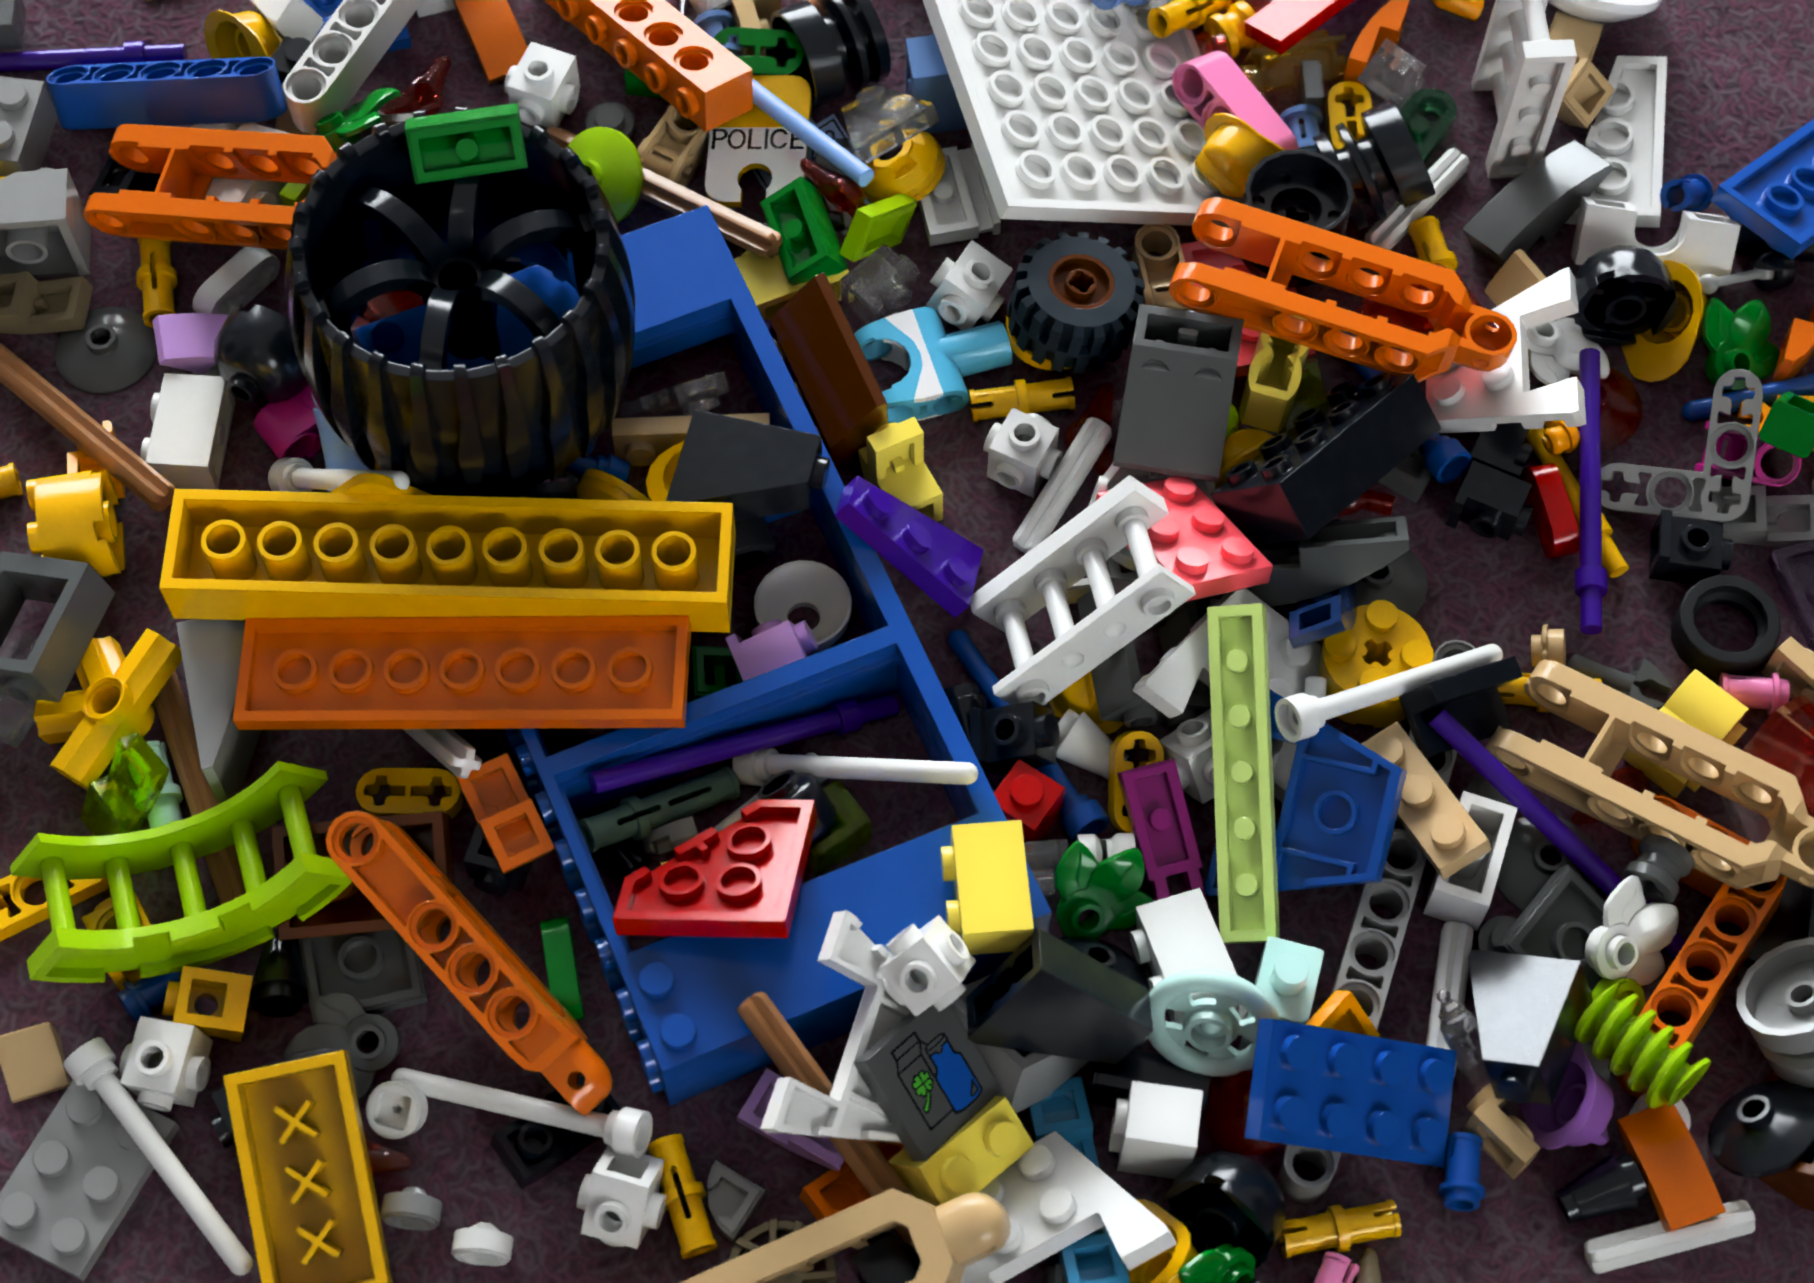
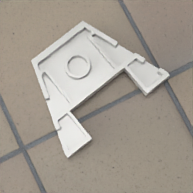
M1570 267L1561 269L1492 309V311L1506 316L1514 324L1517 331L1516 344L1509 359L1503 366L1487 372L1477 371L1452 363L1448 371L1426 379V399L1441 427L1437 431L1438 434L1495 431L1497 424L1521 423L1524 429H1541L1544 426V421L1563 420L1567 427L1586 425L1584 389L1577 376L1530 390L1527 330L1579 313L1576 279ZM1494 322L1486 323L1493 328H1499Z
M1247 588L1226 593L1213 607L1263 603L1266 606L1269 688L1284 698L1304 693L1305 678L1319 676L1321 646L1314 642L1297 649L1293 648L1289 641V621ZM1207 613L1190 629L1191 632L1176 647L1171 648L1159 660L1160 663L1149 674L1143 676L1135 684L1132 690L1168 718L1183 714L1198 679L1210 687ZM1274 740L1272 743L1274 797L1283 803L1297 745Z
M847 910L833 913L817 960L865 987L830 1096L792 1077L777 1078L760 1129L767 1133L902 1143L854 1065V1062L910 1014L911 1011L906 1005L902 1006L892 999L884 986L883 976L878 971L891 953L882 944L875 945L860 929L863 923Z
M1054 1131L1034 1142L1035 1145L978 1192L989 1195L1004 1206L1009 1214L1011 1229L1009 1238L1002 1249L989 1257L965 1267L961 1283H1003L1103 1226L1106 1227L1121 1260L1129 1271L1177 1245V1243L1161 1220Z

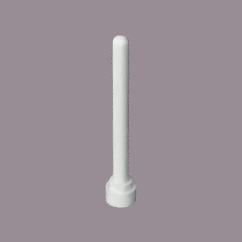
M298 457L278 459L273 463L268 473V483L272 491L288 492L334 490L352 477L363 473H376L393 479L394 484L402 490L409 487L410 479L405 472L394 470L313 468L305 459Z
M1496 644L1484 645L1320 699L1313 695L1308 696L1305 693H1298L1280 699L1276 703V724L1282 736L1289 742L1310 738L1319 732V729L1325 725L1328 719L1402 696L1430 681L1502 660L1503 651Z
M775 748L735 757L732 763L733 771L739 784L750 786H763L771 778L787 770H793L796 774L809 773L815 778L971 785L978 778V769L970 762L779 754Z
M102 1037L94 1038L81 1045L63 1063V1067L76 1085H85L89 1091L96 1089L230 1271L238 1276L249 1273L253 1266L252 1257L125 1087L120 1084L119 1079L116 1077L118 1068L114 1064L117 1058Z
M398 1068L391 1076V1080L406 1079L412 1081L424 1092L426 1097L601 1137L605 1145L612 1147L614 1153L629 1157L640 1158L644 1155L652 1136L653 1118L651 1113L631 1107H623L620 1111L612 1110L609 1115L591 1111L587 1116H584L569 1105L409 1068Z

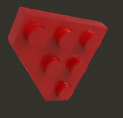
M758 799L740 810L741 819L719 832L710 827L674 848L675 858L652 871L643 866L626 876L612 918L616 935L789 938L817 820L815 801Z

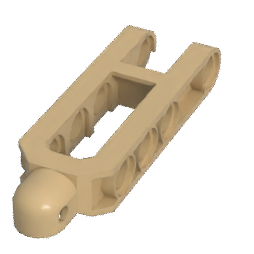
M1552 660L1539 661L1526 681L1524 689L1530 699L1540 707L1598 735L1584 758L1544 739L1539 743L1518 732L1504 729L1500 725L1485 747L1519 781L1639 841L1647 834H1657L1674 840L1691 853L1695 860L1693 868L1737 890L1775 881L1780 874L1806 887L1814 888V817L1808 815L1805 800L1795 775L1568 666ZM1629 750L1765 816L1771 831L1764 842L1754 843L1750 841L1749 845H1746L1707 826V819L1699 815L1693 819L1656 801L1654 793L1645 789L1642 794L1610 777L1625 752Z
M891 1188L680 1283H770L795 1271L805 1274L814 1270L813 1263L849 1247L857 1250L868 1246L867 1239L898 1225L909 1229L921 1261L915 1279L906 1283H961L966 1266L989 1257L1003 1248L1009 1238L1011 1223L1009 1214L1004 1206L987 1194L978 1192L964 1194L936 1207Z

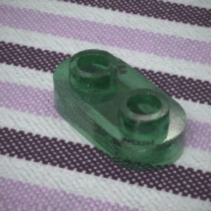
M1425 88L1415 92L1400 110V114L1411 133L1424 164L1427 163L1451 131L1457 113L1454 99L1445 91L1436 88ZM1429 115L1434 117L1437 121L1429 122L1425 117L1422 116Z

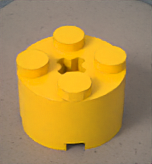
M90 470L27 480L26 492L29 506L32 511H35L36 522L27 524V537L33 555L42 554V557L90 563L101 577L119 574L121 570L125 569L123 522H117L113 506L119 505L112 478L107 470Z
M1376 600L1368 605L1357 607L1356 620L1352 629L1324 639L1319 657V676L1327 680L1326 696L1432 663L1434 652L1427 634L1415 619L1397 609L1389 601ZM1399 697L1337 717L1354 725L1358 723L1374 725L1373 728L1388 727L1396 721L1399 723L1406 718Z

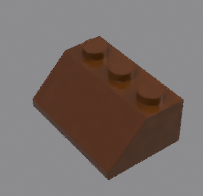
M823 272L815 275L769 319L771 336L819 435L822 436V441L835 468L839 469L859 461L858 450L867 446L866 436L874 434L880 427L888 424V412L885 397Z
M443 811L377 817L395 823L405 830L454 885L455 869L450 815ZM333 821L309 823L316 853L322 857L331 858L327 851L326 836L328 828ZM286 825L271 827L275 875L294 859ZM359 825L353 826L345 834L343 843L348 855H350L351 835ZM373 836L366 843V854L373 846ZM353 882L335 899L306 920L302 921L298 918V915H295L278 925L280 941L395 930ZM449 918L446 919L442 926L451 925V920Z

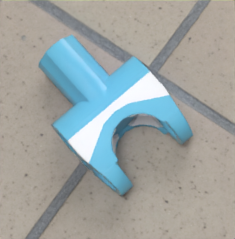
M919 307L895 313L869 323L854 333L867 362L881 358L884 361L894 362L908 371V374L901 381L892 384V388L882 392L887 402L888 423H900L912 417H915L917 421L959 411L968 404L970 399L962 377L1012 365L1013 361L1009 337L1004 324L1000 320L946 334L938 311L933 307Z

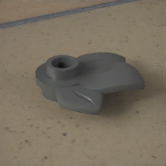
M329 993L318 996L313 1000L314 1015L318 1024L307 1027L296 1034L286 1048L284 1057L288 1062L330 1052L348 1050L359 1101L370 1091L375 1072L388 1067L397 1057L400 1049L399 1032L388 1018L378 1014H367L360 1002L350 995ZM368 1032H375L379 1038L378 1047L372 1053H365L361 1048V1039Z

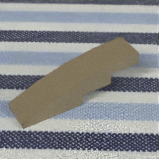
M28 271L0 274V333L41 334L84 330L93 286L83 276L38 282Z

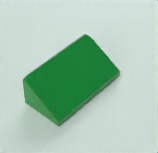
M517 103L421 116L405 120V133L415 184L528 168Z
M800 176L760 202L769 228L779 232L782 236L783 242L779 247L778 254L787 280L791 285L808 282L815 275L823 272L827 277L848 269L844 256L839 254L841 247L822 195L814 185Z

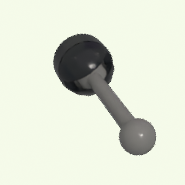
M1775 250L1766 251L1752 261V267L1749 271L1719 277L1713 274H1705L1700 277L1699 282L1704 294H1712L1718 287L1751 280L1757 288L1763 291H1777L1785 289L1793 283L1796 276V265L1794 259L1791 260L1783 253ZM1774 270H1777V278L1774 277Z

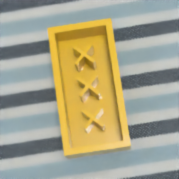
M340 1050L223 1075L261 1283H393L349 1051Z

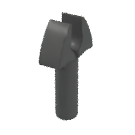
M1578 654L1573 655L1567 665L1590 678H1601L1603 684L1657 710H1660L1665 703L1645 697L1639 688L1649 687L1666 696L1669 695L1672 689V685L1665 675L1646 659H1642L1637 671L1630 673L1621 672Z

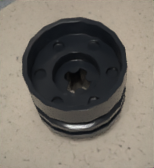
M801 0L772 13L770 19L771 29L792 32L796 35L804 51L802 63L797 70L789 75L801 76L807 80L812 93L811 108H816L842 97L846 90L845 81L852 88L861 89L867 86L869 80L877 82L889 76L891 72L889 46L881 21L870 0H816V7L808 0ZM778 40L775 50L781 66L784 67L787 59L794 58V50L786 49L785 41Z
M1392 99L1361 113L1365 137L1357 141L1343 123L1336 125L1338 136L1343 145V148L1334 151L1325 132L1313 137L1316 152L1339 164L1351 180L1354 198L1349 221L1356 232L1368 227L1361 205L1367 202L1370 203L1379 221L1387 218L1382 195L1389 191L1393 193L1405 209L1435 195L1433 183L1419 150Z
M1303 149L1283 150L1263 158L1250 171L1242 204L1346 236V227L1354 196L1351 180L1339 164L1323 154ZM1310 252L1319 258L1330 259L1322 253ZM1242 259L1251 273L1264 279L1267 278L1270 267ZM1292 275L1287 288L1306 287L1316 282Z

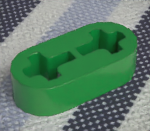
M729 27L718 32L713 38L723 46L726 45L729 37H735L737 46L753 48V56H738L741 61L752 68L753 75H789L797 70L804 56V51L796 35L785 30ZM778 40H784L786 49L794 50V58L787 59L784 67H778L776 58L760 56V48L772 49L777 45Z
M569 917L540 921L549 990L576 1021L584 1020Z

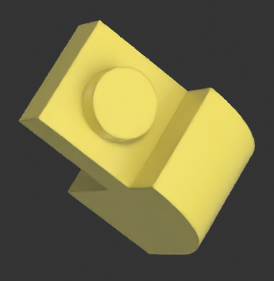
M912 417L900 423L885 424L876 430L874 434L866 436L867 446L858 450L865 480L936 522L943 520V492L924 462V432L916 418Z

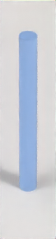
M753 79L754 105L859 186L865 187L872 181L874 171Z

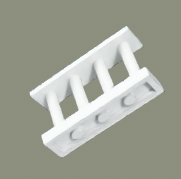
M1495 0L1471 83L1473 91L1493 90L1498 122L1485 161L1488 178L1518 177L1544 156L1577 57L1574 39H1550L1545 14L1548 0Z
M1129 475L972 594L970 602L972 613L1006 634L1015 670L992 686L995 696L1011 705L1035 701L1044 706L1055 696L1196 595L1191 584L1157 563L1147 530L1169 514L1162 496ZM1129 545L1139 578L1116 594L1106 561ZM1087 575L1097 609L1074 625L1065 591ZM1046 606L1055 640L1034 655L1025 621Z

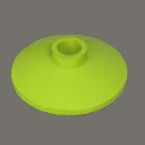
M593 127L584 130L567 147H570L578 155L589 176L592 171V176L595 177L605 194L618 224L634 209L641 193L643 169L639 153L632 141L616 129Z

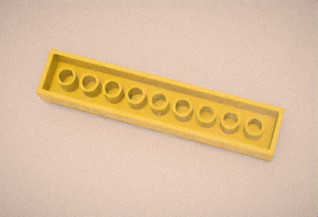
M174 489L159 589L174 619L245 620L246 618L689 615L691 632L730 633L736 542L733 503Z

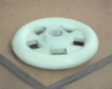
M1191 969L1177 972L1158 982L1149 992L1153 1031L1150 1033L1148 1040L1165 1059L1174 1065L1201 1075L1230 1077L1252 1071L1259 1018L1280 1020L1275 1006L1258 987L1244 978L1220 970ZM1190 993H1213L1215 999L1202 998L1193 1000ZM1241 1004L1253 1017L1242 1020L1233 1007ZM1166 1009L1183 1011L1182 1024L1165 1021ZM1238 1035H1242L1251 1042L1249 1046L1240 1051L1230 1045ZM1188 1040V1042L1196 1049L1189 1047L1185 1044V1042Z

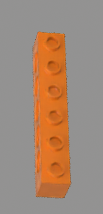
M543 0L556 10L565 21L572 23L582 31L593 44L599 45L615 58L621 67L631 71L652 92L658 93L674 106L684 118L690 119L704 132H708L753 109L752 68L665 0Z

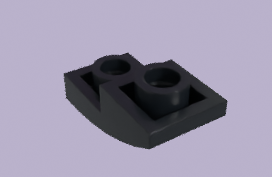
M584 1076L578 1079L580 1087H583L585 1084ZM557 1090L545 1097L547 1101L571 1106ZM609 1093L592 1111L609 1115L612 1110L620 1111L621 1108ZM519 1119L493 1133L490 1144L520 1188L524 1189L543 1178L601 1137Z

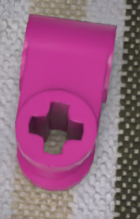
M309 385L301 393L287 401L267 404L255 417L254 429L278 459L284 457L302 458L306 455L308 458H311L322 448L312 410L316 406Z
M1706 421L1705 429L1707 431L1709 430L1710 421ZM1728 431L1718 438L1716 443L1718 456H1720L1724 439L1728 440L1724 460L1737 461L1746 454L1748 442L1741 433ZM1758 435L1752 482L1777 487L1790 484L1797 478L1801 470L1802 459L1788 453L1791 459L1789 472L1784 477L1778 479L1768 477L1762 471L1761 459L1766 451L1777 447L1761 441ZM1706 445L1702 461L1695 464L1693 471L1703 472ZM1713 465L1711 476L1722 475L1724 479L1732 480L1733 476L1743 480L1746 469L1729 471Z

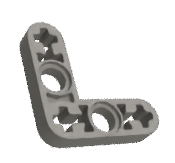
M1732 369L1724 373L1717 380L1713 392L1703 472L1611 463L1601 468V505L1614 511L1659 516L1662 509L1671 510L1672 516L1720 523L1733 522L1741 518L1747 511L1750 502L1762 412L1763 386L1759 378L1751 371ZM1735 379L1745 380L1746 388L1750 391H1755L1753 399H1745L1742 403L1741 418L1753 416L1750 427L1735 421L1718 424L1720 413L1731 417V398L1723 396L1724 388H1733ZM1728 431L1741 433L1748 442L1746 454L1737 461L1723 460L1716 452L1718 438ZM1713 465L1729 471L1746 469L1743 480L1733 476L1732 493L1741 496V501L1739 505H1730L1726 514L1718 513V505L1714 502H1709L1710 493L1720 492L1723 478L1722 475L1711 476ZM1621 472L1625 482L1642 485L1640 474L1652 475L1646 488L1648 505H1636L1640 495L1634 493H1622L1620 502L1611 501V493L1602 490L1603 482L1612 481L1614 473ZM1666 478L1679 479L1686 487L1687 494L1685 500L1675 508L1663 507L1655 498L1657 485Z

